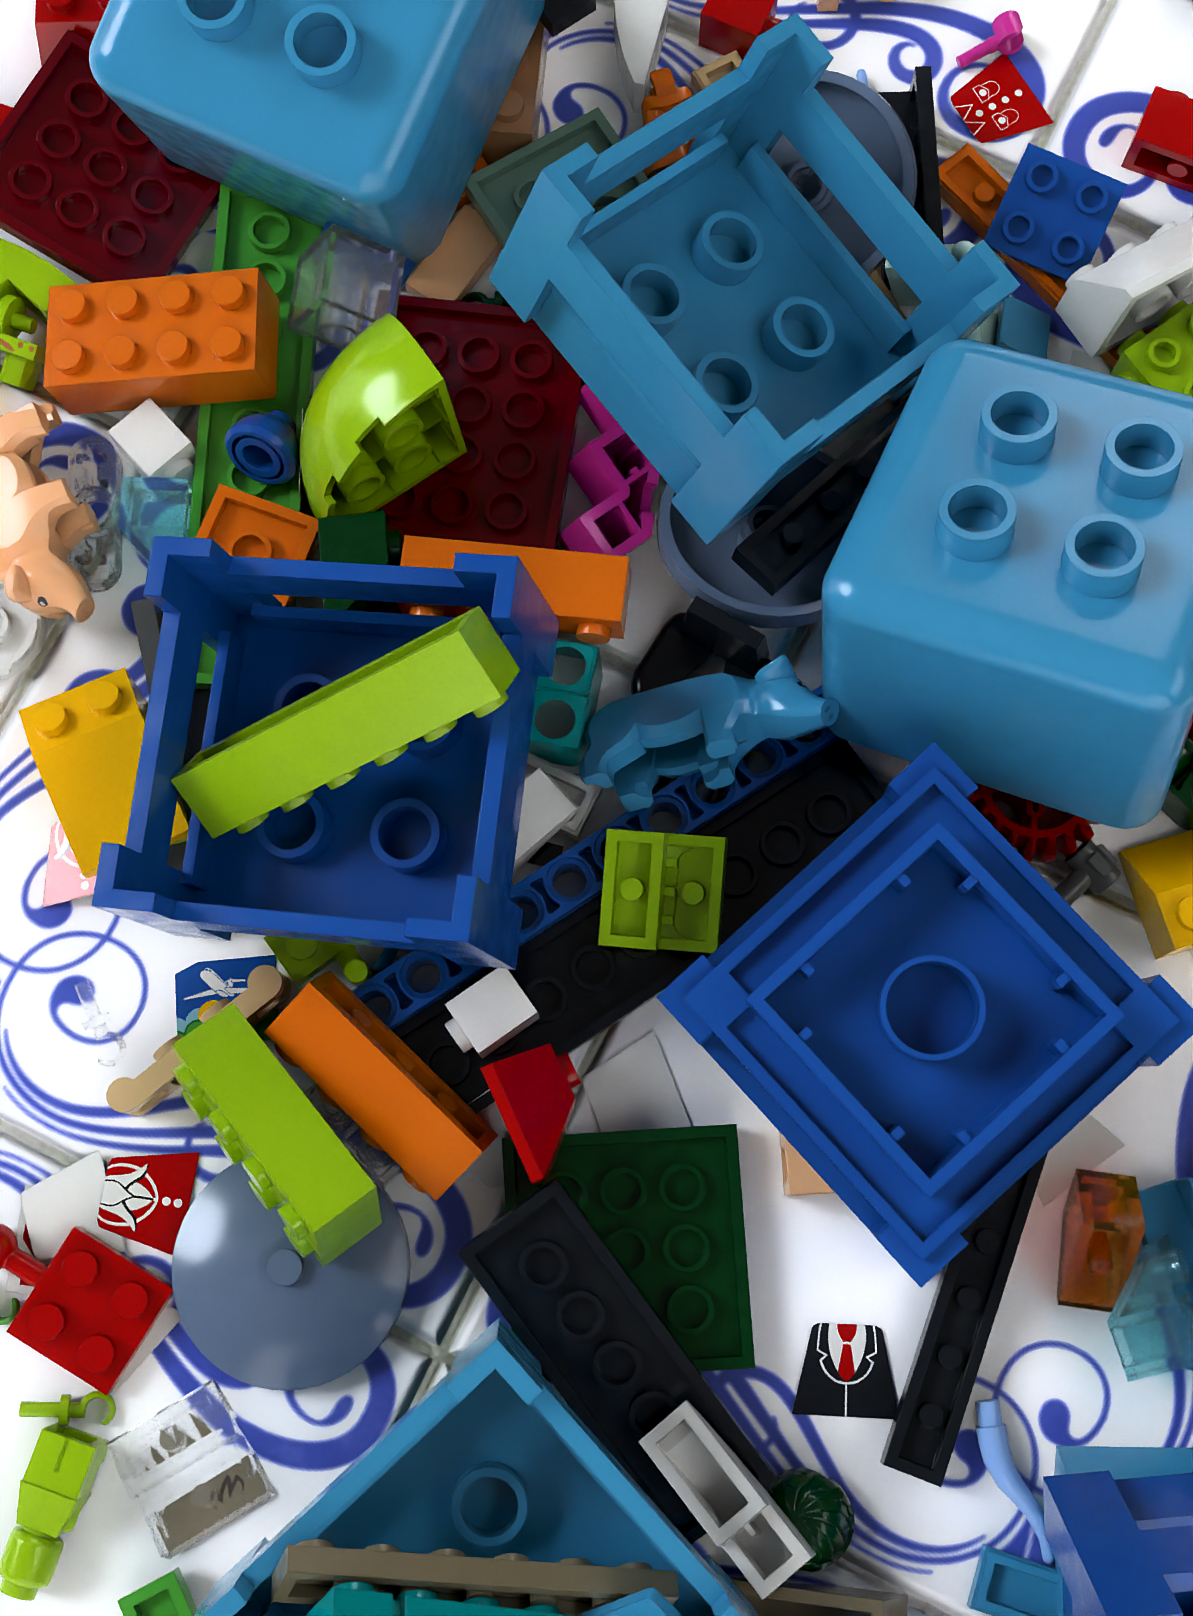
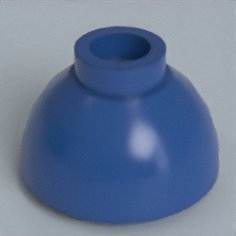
M272 410L268 414L248 415L237 421L226 433L225 447L230 459L243 474L255 481L271 485L284 484L293 478L299 465V442L295 434L296 424L289 415L282 411Z

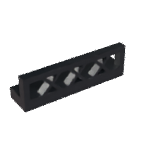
M915 66L909 91L877 93L899 115L912 142L917 167V190L913 208L944 244L931 66ZM884 261L880 265L881 278L889 291H891Z

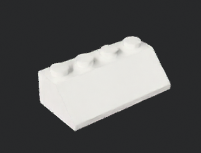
M1193 215L1189 220L1179 225L1175 221L1165 224L1148 241L1138 246L1133 242L1124 245L1107 262L1097 267H1094L1092 264L1083 266L1066 281L1065 286L1067 290L1055 310L1091 359L1123 343L1137 331H1146L1157 325L1162 315L1179 301L1184 300L1188 305L1193 302Z

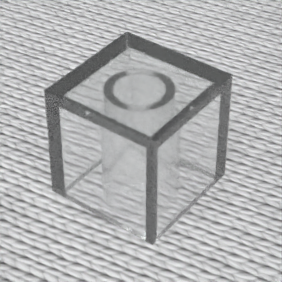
M332 224L298 257L286 328L344 350L362 331L385 314L390 313L396 318L406 255Z

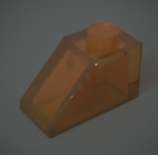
M1084 1169L1075 1170L1063 1210L1056 1294L1058 1305L1117 1313L1146 1229L1136 1176Z

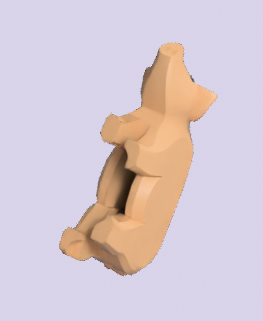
M30 402L21 407L19 411L0 415V580L4 584L8 599L12 602L19 603L22 607L46 618L63 619L66 612H68L81 623L89 619L93 614L95 603L82 574L69 564L66 559L70 551L85 536L99 531L100 527L94 510L86 502L78 504L65 478L50 481L47 475L39 469L45 436H48L51 430L61 426L62 421L54 405L47 403L37 405L34 402Z

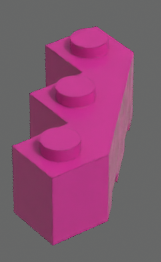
M585 384L580 389V404L601 436L588 443L569 462V472L593 508L578 517L558 535V542L567 551L627 556L652 536L654 514L651 513L653 490L658 485L659 472Z

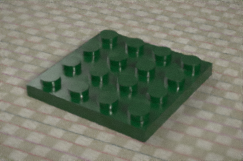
M737 1124L565 1134L548 1181L539 1186L531 1183L512 1138H502L505 1213H508L557 1176L700 1372L755 1368ZM541 1368L542 1376L547 1381H550V1379L547 1377V1375Z

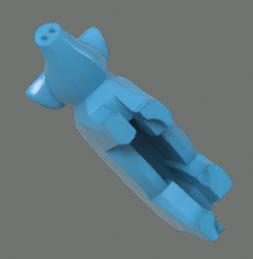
M785 654L761 668L754 676L755 679L720 673L675 682L616 700L601 708L592 717L584 733L588 749L580 761L579 776L586 785H599L605 789L614 787L622 805L629 812L651 807L654 802L652 789L661 776L679 778L701 771L705 786L714 790L733 783L737 764L761 741L767 738L794 740L818 729L832 726L838 718L839 702L835 699H824L816 696L803 681L796 677L795 671Z

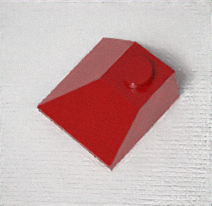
M550 1043L480 1068L529 1179L535 1186L548 1181L576 1105V1099L571 1089L581 1085V1081L568 1053L565 1052L556 1056Z

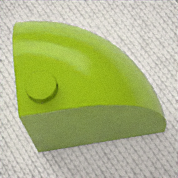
M390 313L385 314L362 331L338 355L317 385L306 410L300 435L299 462L301 463V480L304 492L316 518L374 512L467 452L444 378L413 336Z

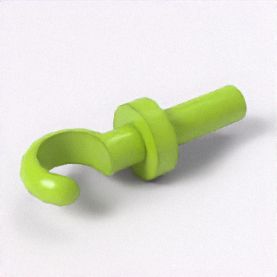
M99 1390L88 1393L80 1402H72L71 1394H62L60 1402L21 1401L19 1417L58 1418L59 1425L68 1426L70 1418H85L86 1408L90 1401L102 1398L109 1405L108 1416L101 1422L105 1426L115 1416L116 1403L111 1395H105Z

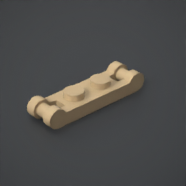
M260 965L249 974L247 980L248 988L231 1002L228 998L216 1002L200 1016L199 1020L203 1024L234 1003L254 1028L288 1000L292 991L291 983L275 967ZM182 1035L173 1037L159 1047L153 1054L156 1062L135 1079L121 1077L114 1080L108 1086L106 1100L114 1111L133 1116H142L151 1111L181 1086L172 1071L180 1065L172 1044L181 1039Z

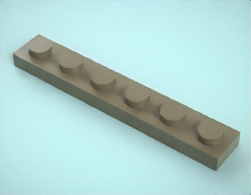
M321 1539L305 1540L296 1545L288 1544L272 1573L271 1602L316 1605L333 1586L357 1581L371 1584L375 1592L393 1594V1600H396L397 1596L405 1591L423 1589L435 1592L438 1595V1599L463 1602L471 1598L488 1597L496 1599L500 1607L525 1609L534 1605H552L560 1610V1614L577 1616L647 1588H655L671 1605L679 1599L676 1571L652 1570L651 1565L644 1562H630L618 1567L593 1566L589 1560L584 1558H566L556 1563L529 1561L527 1556L518 1553L502 1554L494 1558L466 1557L464 1552L457 1549H439L429 1554L401 1552L398 1547L390 1544H376L364 1549L335 1548L333 1543Z

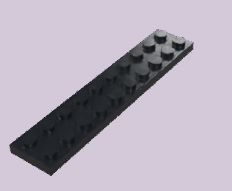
M839 738L692 834L728 838L720 946L882 798L883 790L847 740ZM601 893L519 947L516 970H508L537 1010L540 1019L483 1059L474 1047L463 1053L444 1025L453 1018L445 1004L495 970V967H488L392 1031L477 1114L495 1102L491 1091L479 1097L489 1089L480 1068L549 1043L556 1056L565 1052L569 1055L657 997L702 954L708 958L711 953L598 945Z

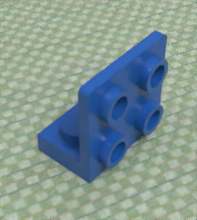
M1028 143L984 241L995 252L1067 281L1077 270L1091 263L1128 184Z

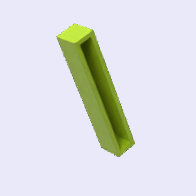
M477 606L196 753L171 779V782L212 839L236 828L239 834H244L261 824L269 816V811L279 806L284 812H289L306 802L314 794V789L324 784H327L330 790L344 785L360 772V766L374 760L377 766H383L393 761L407 750L409 742L421 736L427 743L432 742L452 730L458 723L457 719L470 712H473L476 718L493 712L508 700L509 696L506 690L520 672V668L481 607Z

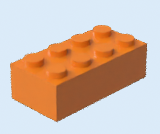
M259 268L52 286L49 288L43 387L71 415L134 410L149 397L159 408L275 399L277 390L279 298Z

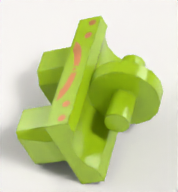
M7 294L0 300V350L6 352L0 373V381L33 391L41 375L43 364H45L46 348L17 338L21 331L31 335L34 334L37 329V320L26 316L24 300L12 294Z

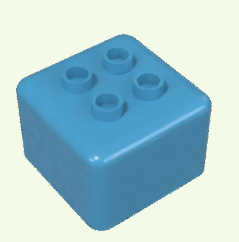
M109 0L90 45L89 65L94 79L102 90L172 162L321 228H324L326 222L329 221L392 255L406 257L416 262L431 255L438 248L445 235L541 17L545 0Z
M955 340L938 347L928 357L823 579L822 698L835 699L839 702L838 718L828 728L844 740L911 762L935 742L975 783L1110 827L1120 829L1136 828L1154 819L1164 804L1193 722V396L976 340Z

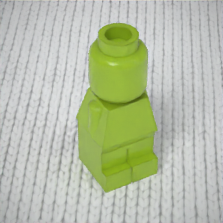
M58 1422L41 1430L24 1477L20 1480L16 1523L20 1525L14 1527L10 1533L0 1559V1575L3 1578L0 1584V1591L19 1600L32 1601L35 1599L38 1589L49 1585L64 1547V1542L60 1535L65 1532H71L74 1529L80 1511L92 1494L91 1490L101 1463L105 1459L111 1441L71 1426L59 1425Z

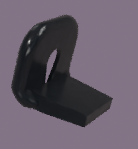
M695 596L686 612L674 614L661 628L633 673L631 695L686 680L689 674L712 653L726 660L723 673L755 679L754 676L757 672L772 662L769 659L770 653L766 636L734 617L729 618L726 612Z

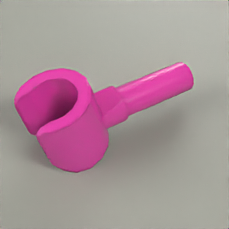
M1010 10L998 15L992 22L994 36L985 39L983 43L957 56L956 62L958 67L962 69L998 50L1005 55L1017 53L1024 42L1022 34L1023 25L1019 13Z

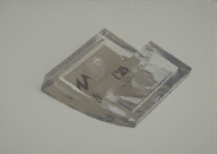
M213 1379L106 1443L128 1498L138 1501L159 1555L165 1559H171L275 1495L268 1476L239 1419L218 1383Z

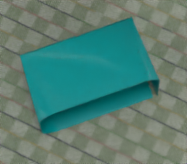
M557 639L555 654L585 659V672L577 682L569 685L558 684L550 677L538 676L537 688L539 689H536L528 753L552 764L573 767L580 764L582 757L588 749L584 733L590 720L596 714L603 672L599 647ZM551 700L565 702L572 708L575 715V723L572 730L566 736L558 739L543 736L535 725V714L538 708Z

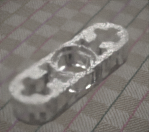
M87 436L78 440L70 449L67 485L76 497L78 504L84 502L88 504L103 502L108 505L109 513L106 520L99 524L100 530L85 536L70 551L66 560L82 574L89 591L99 593L112 588L118 582L122 573L123 462L114 446L107 439L100 436ZM101 454L106 462L99 464L97 467V480L102 488L94 486L93 475L86 467V465L93 463L94 455ZM87 540L96 542L97 554L106 563V565L97 566L96 574L91 576L83 567V565L91 564L93 560V548Z

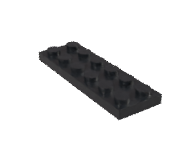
M557 1176L459 1249L458 1255L523 1344L541 1363L542 1370L569 1407L690 1544H693L707 1532L638 1442L683 1402L689 1401L764 1489L777 1480L775 1472Z

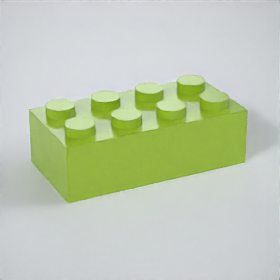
M234 1003L172 1044L180 1064L172 1071L184 1089L181 1091L183 1098L200 1121L207 1117L217 1133L214 1138L229 1161L234 1166L242 1161L243 1168L251 1178L248 1183L262 1205L268 1211L278 1206L277 1212L286 1225L283 1231L303 1258L312 1252L324 1268L382 1224L376 1185Z

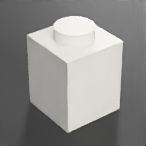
M150 397L107 431L121 454L161 497L171 489L175 490L183 487L193 478L196 453L193 444Z
M496 968L445 1004L453 1018L444 1025L463 1053L474 1047L483 1059L540 1018L537 1010L509 970Z

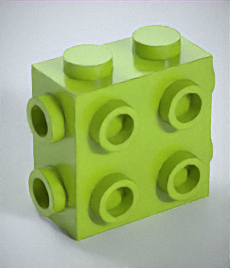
M1181 300L1162 315L1158 320L1160 326L1148 334L1143 330H1139L1120 345L1116 351L1120 357L1109 375L1193 396V302L1188 305L1184 300Z

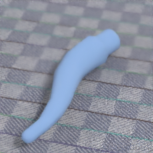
M999 1399L975 1401L978 1426L975 1429L983 1462L997 1487L1027 1518L1039 1539L1043 1561L1047 1564H1052L1054 1562V1555L1045 1537L1044 1514L1013 1463L1008 1442L1007 1426L1002 1422Z

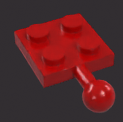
M0 1223V1270L4 1268L34 1287L6 1332L103 1394H110L173 1296L172 1284L80 1226L73 1227L49 1266H46L19 1249L17 1237L13 1230Z

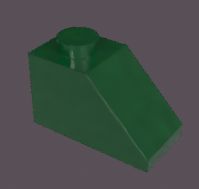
M384 510L317 518L320 561L393 566L401 562L404 543L400 529L392 530ZM323 598V609L373 612L382 601Z

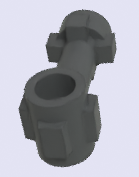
M1090 839L1085 843H1081L1077 847V851L1065 859L1064 862L1073 871L1054 890L1071 906L1088 888L1096 895L1102 893L1120 877L1122 872L1114 864L1117 859L1102 843L1096 846Z

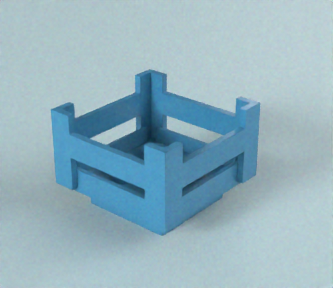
M798 13L793 14L756 37L738 68L597 155L586 142L542 169L488 278L524 323L530 319L535 321L673 489L676 495L671 502L707 546L746 517L782 478L882 402L890 398L895 403L911 391L926 360L938 347L951 341L967 339L1021 285L984 240L972 247L957 262L814 87L834 57ZM782 134L785 135L922 302L906 320L771 158L769 153ZM697 136L687 151L688 155L594 214L595 209L590 203Z
M500 1317L453 1360L451 1370L282 1530L270 1541L264 1537L220 1578L194 1615L305 1616L315 1605L271 1602L272 1573L288 1544L296 1545L305 1540L321 1539L333 1543L335 1548L364 1549L376 1544H390L398 1547L401 1552L429 1554L439 1549H457L464 1552L466 1557L494 1558L502 1554L518 1553L527 1556L529 1561L556 1563L566 1558H584L589 1560L593 1566L618 1567L630 1562H644L651 1565L652 1570L676 1571L679 1599L672 1606L682 1616H758L752 1602L709 1554L703 1559L542 1376L541 1363Z

